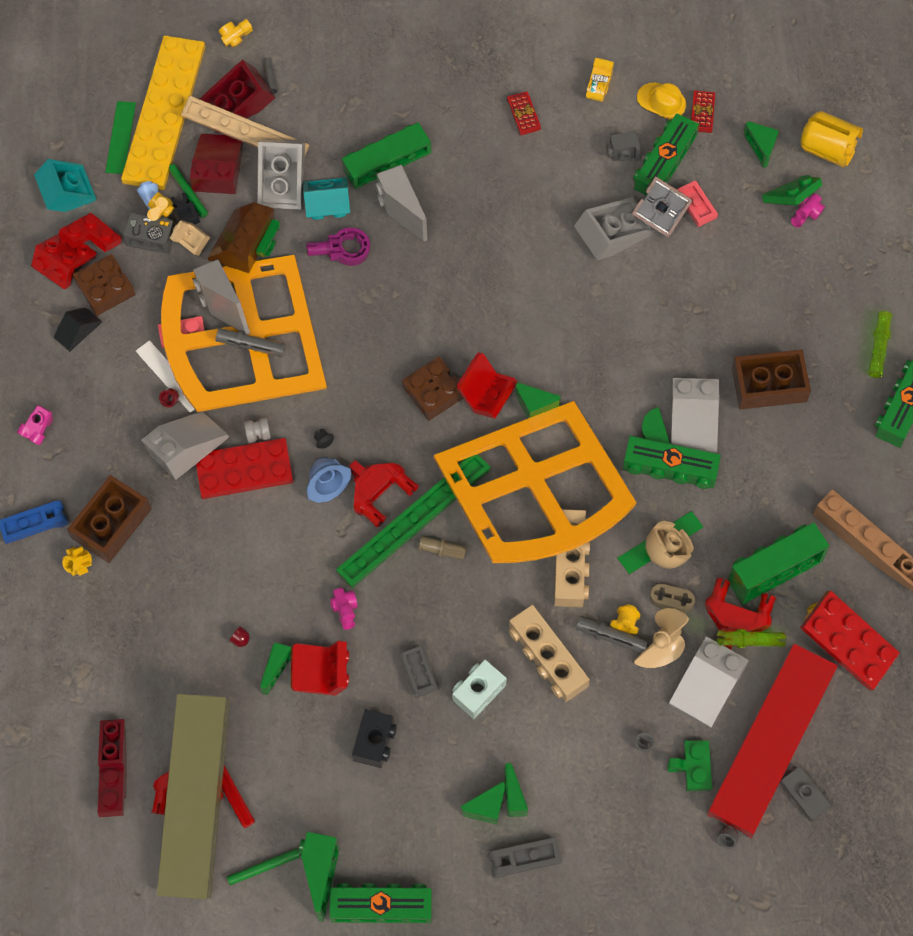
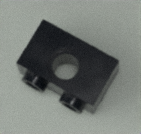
M367 709L364 710L352 753L354 762L382 768L383 761L388 762L391 751L388 743L390 738L394 739L397 725L394 724L392 715ZM373 735L382 737V740L377 744L369 741Z

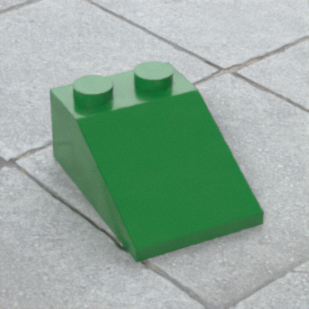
M307 832L306 838L300 841L299 854H301L315 913L318 920L324 922L340 847L337 837Z

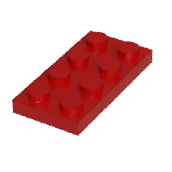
M286 438L215 450L196 464L202 499L293 483Z
M831 590L824 593L800 626V629L868 690L875 689L900 653Z

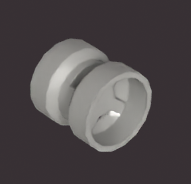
M267 417L260 418L256 422L252 420L244 421L248 443L256 442L257 438L263 440L271 439Z

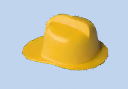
M654 82L645 84L638 90L637 101L641 107L667 119H673L676 113L682 115L685 112L686 100L679 88L674 84Z

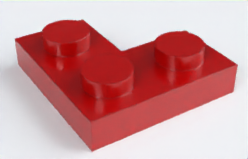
M89 213L59 229L58 234L73 249L90 240L104 252L120 245L122 240L120 235L93 213Z

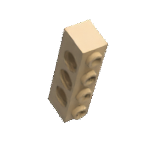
M562 510L573 526H577L587 520L586 510ZM590 542L556 555L555 606L583 607L584 599H588L589 585H584V577H589V563H585V555H589ZM569 555H575L579 559L575 562L569 561L567 557ZM569 577H574L578 580V582L575 584H570L566 581V579Z
M533 605L509 620L508 632L515 642L519 641L524 647L522 649L528 660L531 661L533 659L538 667L536 669L544 680L547 678L552 684L551 690L558 699L562 697L566 703L589 687L590 679ZM534 632L539 635V638L530 640L527 635ZM550 651L554 656L550 659H545L541 656V653ZM557 670H565L568 675L560 678L556 676L555 672Z

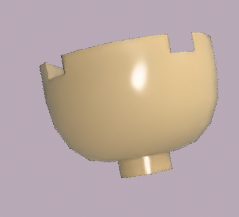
M661 521L653 527L646 538L645 548L648 556L654 564L667 569L680 567L692 556L691 553L694 549L692 541L684 530L678 531L673 528L676 524Z

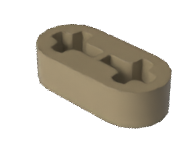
M666 584L655 585L650 593L651 603L662 609L676 608L684 613H688L695 604V597L691 591ZM659 591L664 592L665 597L662 600H658V596L655 595L659 594ZM683 597H686L687 602H689L686 603V606H682L681 601H679Z

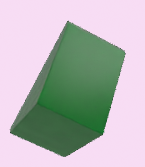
M749 121L745 124L743 135L762 167L765 168L770 161L779 130Z
M517 382L516 398L527 418L560 406L561 396Z
M504 782L462 805L461 813L463 817L497 825L506 792Z

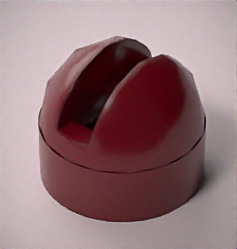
M173 388L163 390L159 395L160 403L167 408L173 407L179 400L178 391Z
M239 626L229 642L237 647H244L249 642V633Z

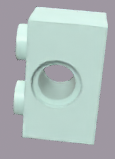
M486 660L481 664H475L469 671L470 676L464 682L460 680L452 690L454 692L452 694L453 702L473 719L502 691L507 682V678ZM475 684H481L484 689L481 692H475L471 687Z

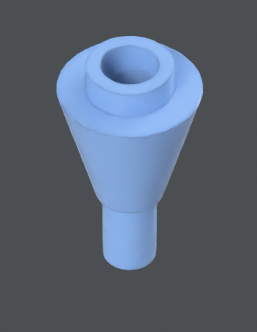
M152 181L142 183L137 189L146 206L158 192V184Z

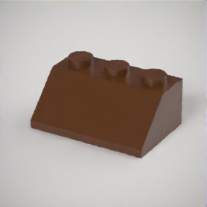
M253 202L235 209L209 254L208 260L212 262L219 260L221 265L249 273L258 257L256 250L272 219H274V208Z

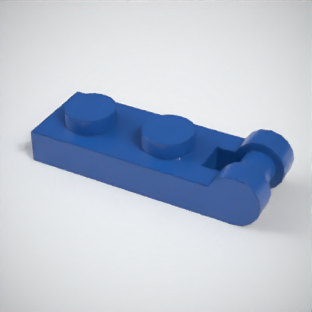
M54 501L1 519L0 529L4 542L8 544L55 527L66 526L68 519L63 514L62 510L64 507L62 501ZM53 513L54 517L48 519L47 514Z

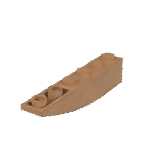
M832 489L817 505L813 516L866 560L913 591V557Z

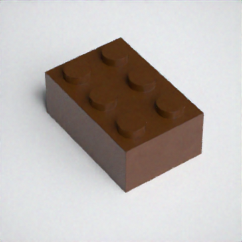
M803 349L734 357L732 373L739 410L808 401L811 389Z
M110 475L67 530L72 540L107 563H110L151 511V506L146 497Z

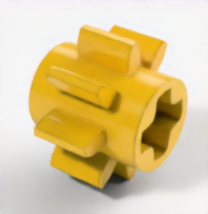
M74 546L67 549V555L63 557L62 561L64 569L71 573L72 576L77 574L81 576L88 573L87 567L92 565L91 554L83 549L82 546L78 548Z

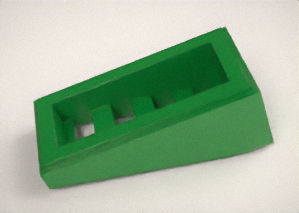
M274 642L260 684L263 695H268L291 660L292 647Z
M506 763L504 773L507 816H528V807L511 763Z

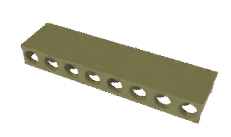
M177 694L157 896L206 900L211 898L230 700L226 697Z

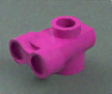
M814 193L798 205L800 207L791 219L794 227H801L808 216L815 221L823 212L825 206L820 203L822 199L818 194Z
M37 405L27 421L21 423L17 433L28 438L33 443L41 445L45 438L44 431L52 423L53 412L41 405ZM38 415H40V417H41V420H40L39 423H38V420H37Z
M343 588L335 589L333 591V598H330L331 608L333 612L338 611L343 629H352L355 626L353 609L358 608L354 591L344 592Z

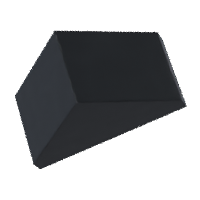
M86 307L67 311L56 330L54 339L70 352L95 330L102 321Z

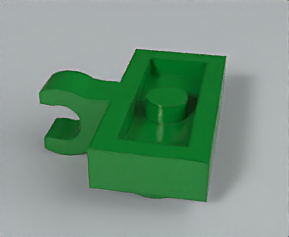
M684 741V760L670 758L669 762H667L668 772H685L686 791H711L709 741Z

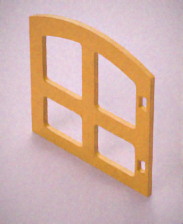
M295 255L255 261L249 273L227 266L222 268L230 283L234 285L235 293L241 303L250 331L247 335L265 339L269 336L292 332L299 333L308 374L276 380L272 376L268 354L248 349L256 382L251 385L212 392L206 391L197 378L186 352L224 345L225 343L215 342L218 329L190 334L181 333V307L184 292L196 289L192 278L196 277L194 272L168 276L161 308V329L164 349L178 386L196 412L327 389ZM273 265L274 270L261 272L260 267ZM280 274L285 275L294 315L264 321L260 320L251 280ZM231 326L221 328L229 331L239 332L237 329Z
M574 401L434 455L435 462L492 563L533 561L575 549L611 529L636 506L634 497ZM566 422L580 446L546 460L534 462L520 438L556 423ZM504 446L518 470L477 487L470 486L458 462L494 447ZM584 463H590L611 495L612 500L593 516L577 526H573L562 511L545 479ZM457 472L461 480L455 483L450 474ZM527 487L532 492L555 534L526 541L503 542L484 511L482 504ZM489 528L493 537L487 539L482 530Z

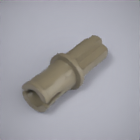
M422 536L419 544V551L438 554L439 557L444 555L462 560L465 558L467 551L465 546L448 543L446 539L441 541Z

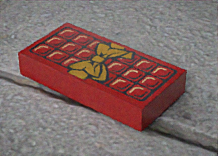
M528 91L508 96L507 102L520 136L541 130V125Z
M694 91L691 120L699 123L698 132L712 133L715 92Z

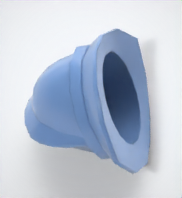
M321 457L316 459L309 471V483L306 488L308 499L321 503L330 501L340 495L351 479V469L341 465L335 458Z

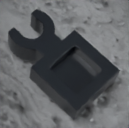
M182 193L183 199L181 201H175V198L171 197L174 207L172 212L177 224L181 220L193 223L194 225L200 223L193 202L189 203L185 193Z

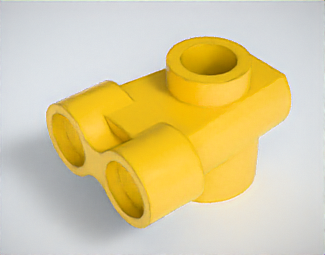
M244 19L236 27L231 21L221 27L218 32L222 36L221 40L226 47L231 45L234 48L243 41L241 38L251 33L253 29L249 21Z
M157 192L147 205L151 208L147 213L148 218L152 221L158 220L162 215L167 218L174 209L172 201Z

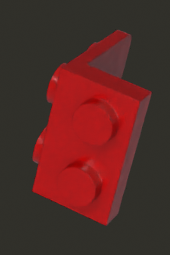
M57 234L35 246L31 267L65 290L71 285L74 269L94 259L96 252L84 243L73 249Z
M478 352L460 378L457 389L474 413L496 419L516 387L517 381L514 377L496 373L484 353Z
M337 641L330 647L294 644L291 648V689L295 692L336 696L344 691L349 684V674L347 673L349 651L347 650V642Z

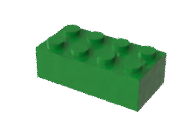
M815 523L808 526L803 524L796 528L794 533L788 537L782 535L773 542V545L767 548L762 546L753 552L754 555L748 558L741 557L733 563L728 581L731 583L730 587L742 606L761 596L762 593L769 592L823 562L829 549V544Z

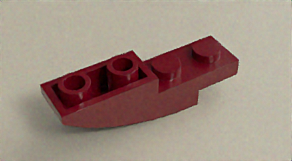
M100 720L98 766L100 769L97 813L99 817L124 816V799L126 798L127 790L125 720Z

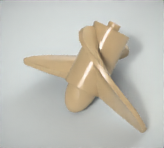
M676 608L659 610L655 615V621L661 629L655 633L653 637L654 643L647 647L634 660V663L645 668H656L665 666L678 659L685 648V641L681 637V628L688 622V616Z

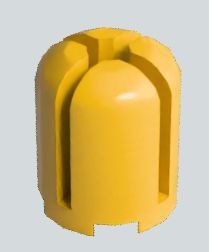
M818 111L811 115L802 131L801 148L805 152L845 168V165L848 166L855 154L854 150L858 142L856 138L861 139L863 128L826 112Z

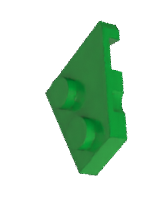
M810 175L801 176L799 179L762 194L763 203L798 205L823 186L821 178L811 177Z

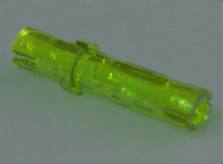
M880 311L878 313L877 327L873 331L875 339L868 375L873 378H881L883 376L888 340L891 339L890 326L893 314L888 311Z
M738 629L736 631L720 630L717 633V636H723V638H717L719 646L733 645L738 648H745L746 646L784 647L786 644L785 641L778 640L786 639L784 632H747L745 629Z

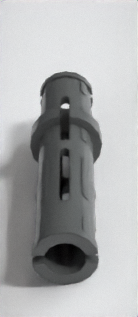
M218 328L215 342L233 345L237 349L241 347L279 357L283 356L285 343L246 335L243 331L234 332Z
M580 616L576 627L577 631L595 636L596 640L600 641V639L639 653L646 649L648 643L647 639L607 626L606 622L602 621L599 623Z

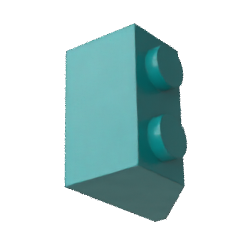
M47 159L34 174L47 210L67 212L96 200L82 164Z
M347 177L304 181L306 217L319 220L328 215L339 218L350 213Z

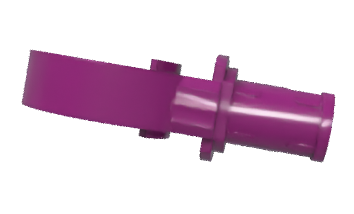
M344 228L336 235H328L327 241L307 242V256L327 255L330 261H339L344 265L356 266L367 259L370 251V240L360 229ZM355 236L361 250H359L358 254H349L342 247V243L346 240H354Z

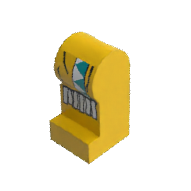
M595 58L586 98L600 102L604 101L613 75L614 62Z

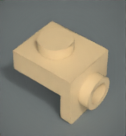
M181 220L174 227L170 239L182 244L194 255L199 256L210 237L193 223Z

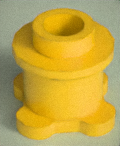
M626 604L620 606L617 609V620H612L610 625L623 632L637 634L639 629L635 624L641 616L639 611L633 605Z

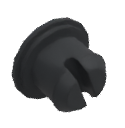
M319 429L320 433L316 431L314 434V439L317 441L316 446L317 448L325 449L332 444L334 435L328 434L325 429Z

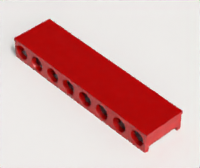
M793 644L707 816L720 820L752 839L838 665Z

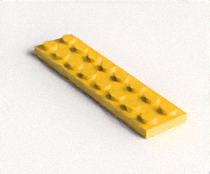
M163 36L121 180L123 184L140 186L144 182L152 181L158 184L159 190H165L170 173L169 166L173 163L185 121L181 114L189 95L192 96L206 47L205 42Z

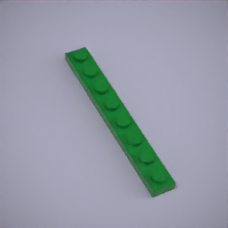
M478 454L466 458L459 464L470 486H473L490 471V466ZM457 472L450 474L455 483L461 480ZM441 479L336 569L337 574L352 589L456 500L446 479Z

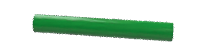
M175 164L170 165V173L187 195L190 202H193L200 217H206L208 211Z
M297 848L227 876L229 885L231 886L300 858Z

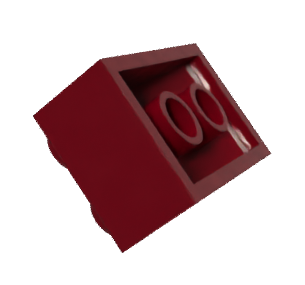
M242 59L199 100L247 119L262 111L275 99V96L257 69Z
M201 134L192 159L190 182L193 191L236 194L243 142L227 135Z

